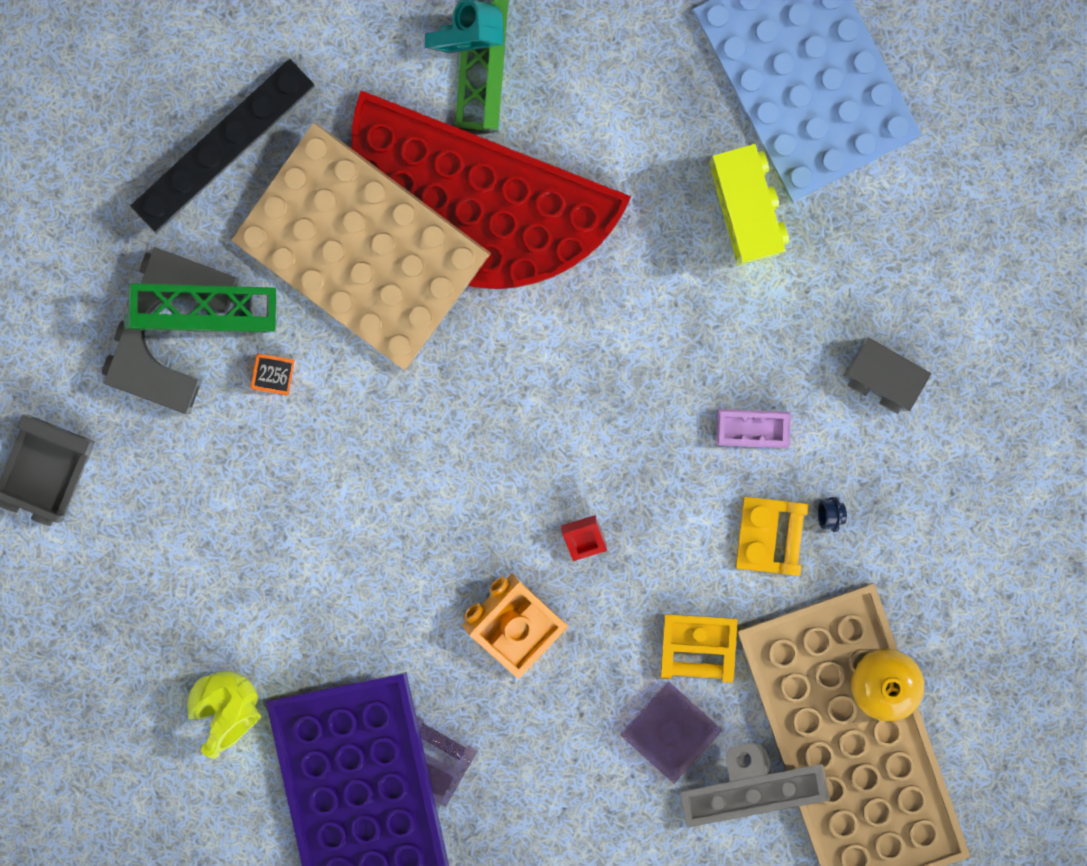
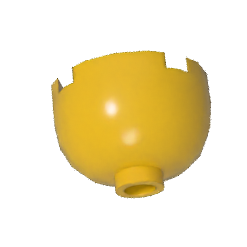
M881 648L867 653L858 663L851 675V692L855 703L867 716L878 721L895 722L908 717L918 708L924 696V678L920 667L909 655L896 649ZM893 682L897 683V688L893 686Z

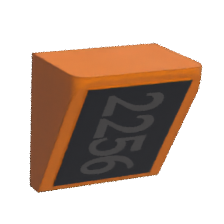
M257 353L251 389L289 396L295 360Z

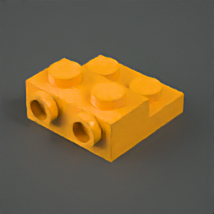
M511 573L507 578L502 576L494 581L489 589L491 595L482 605L475 603L467 610L464 616L466 622L462 626L469 636L519 679L568 628V625Z

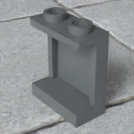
M22 414L17 426L20 429L0 478V507L15 513L21 508L32 513V520L46 526H51L53 522H63L95 441L29 414Z

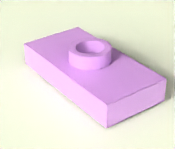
M718 409L716 445L789 448L791 412Z

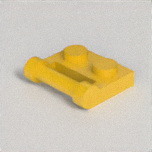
M744 496L735 568L801 576L802 565L798 564L803 519L804 515H808L809 504ZM779 511L790 513L784 562L774 561Z
M665 613L660 679L684 676L721 679L722 683H733L738 619ZM674 651L723 655V663L673 661Z

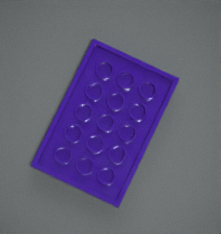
M407 672L266 701L302 866H449Z

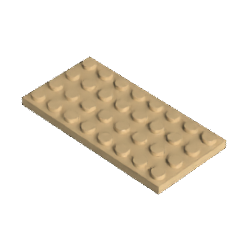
M875 583L867 584L737 630L786 771L823 764L830 801L799 806L819 866H947L971 857L919 708L908 717L895 722L878 721L867 716L853 698L851 675L862 658L867 653L881 648L898 650ZM893 682L895 688H897V683Z

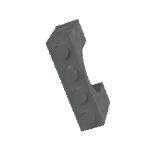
M156 247L153 248L152 253L146 252L139 270L140 273L144 274L140 284L237 286L240 280L235 276ZM138 292L137 313L151 314L154 309L162 304L152 292ZM160 292L166 299L173 294ZM180 293L175 297L194 300L189 293ZM196 293L202 300H204L209 295L205 293ZM216 294L207 305L228 313L232 301L225 294ZM121 320L114 340L119 342L114 356L111 354L107 356L102 369V375L106 376L103 384L178 412L190 414L202 380L159 363L147 347L145 330L124 329V321Z

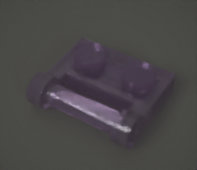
M416 715L421 739L459 760L454 769L424 752L435 801L446 807L478 750L470 745L466 748L425 725L423 723L424 719Z

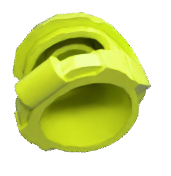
M219 671L201 677L195 682L189 692L187 701L189 720H201L215 714L210 722V736L201 747L202 754L210 759H216L220 752L232 747L261 718V714L255 707L258 701L255 687L250 680H247L245 676L237 672Z

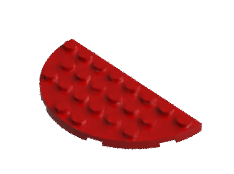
M360 91L352 123L351 148L491 253L468 286L483 289L519 288L551 279L573 268L586 259L609 236L624 214L632 197L378 96Z

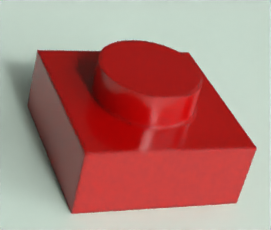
M596 515L561 525L562 535L573 561L607 551V543Z

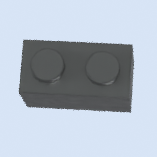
M867 337L864 338L843 376L850 379L847 386L864 396H867L868 392L871 391L882 398L879 402L881 406L898 414L900 409L911 411L932 373Z

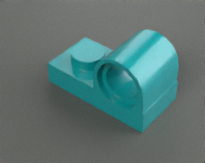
M461 0L453 11L452 25L440 26V31L425 33V48L445 53H455L503 45L502 12L499 7L477 0Z

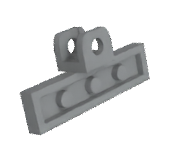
M754 743L728 749L726 763L729 779L732 782L680 792L687 828L830 801L823 764L772 774L769 756L765 747L762 744ZM747 754L751 757L749 766H746L744 763V758Z

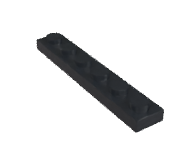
M289 58L130 205V208L157 234L315 87V84Z

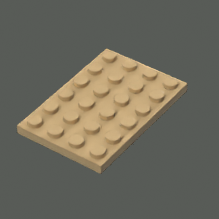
M317 122L311 125L231 239V241L404 371L408 369L491 254Z

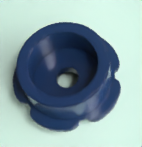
M837 497L821 500L818 504V522L822 529H831L832 532H838L839 526L844 525L847 520L845 504L840 503Z

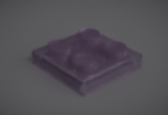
M668 680L620 733V736L675 784L723 730Z

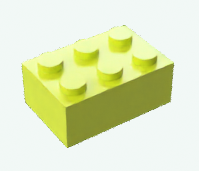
M756 144L713 155L708 163L737 266L780 255L786 251L784 245L789 243V237L785 223L777 222L774 210L779 207V201L774 186H767L765 175L766 172H769V166L765 152H758Z

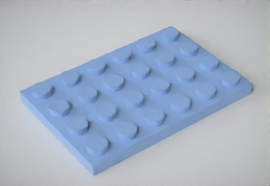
M709 0L693 9L792 203L922 136L853 0Z

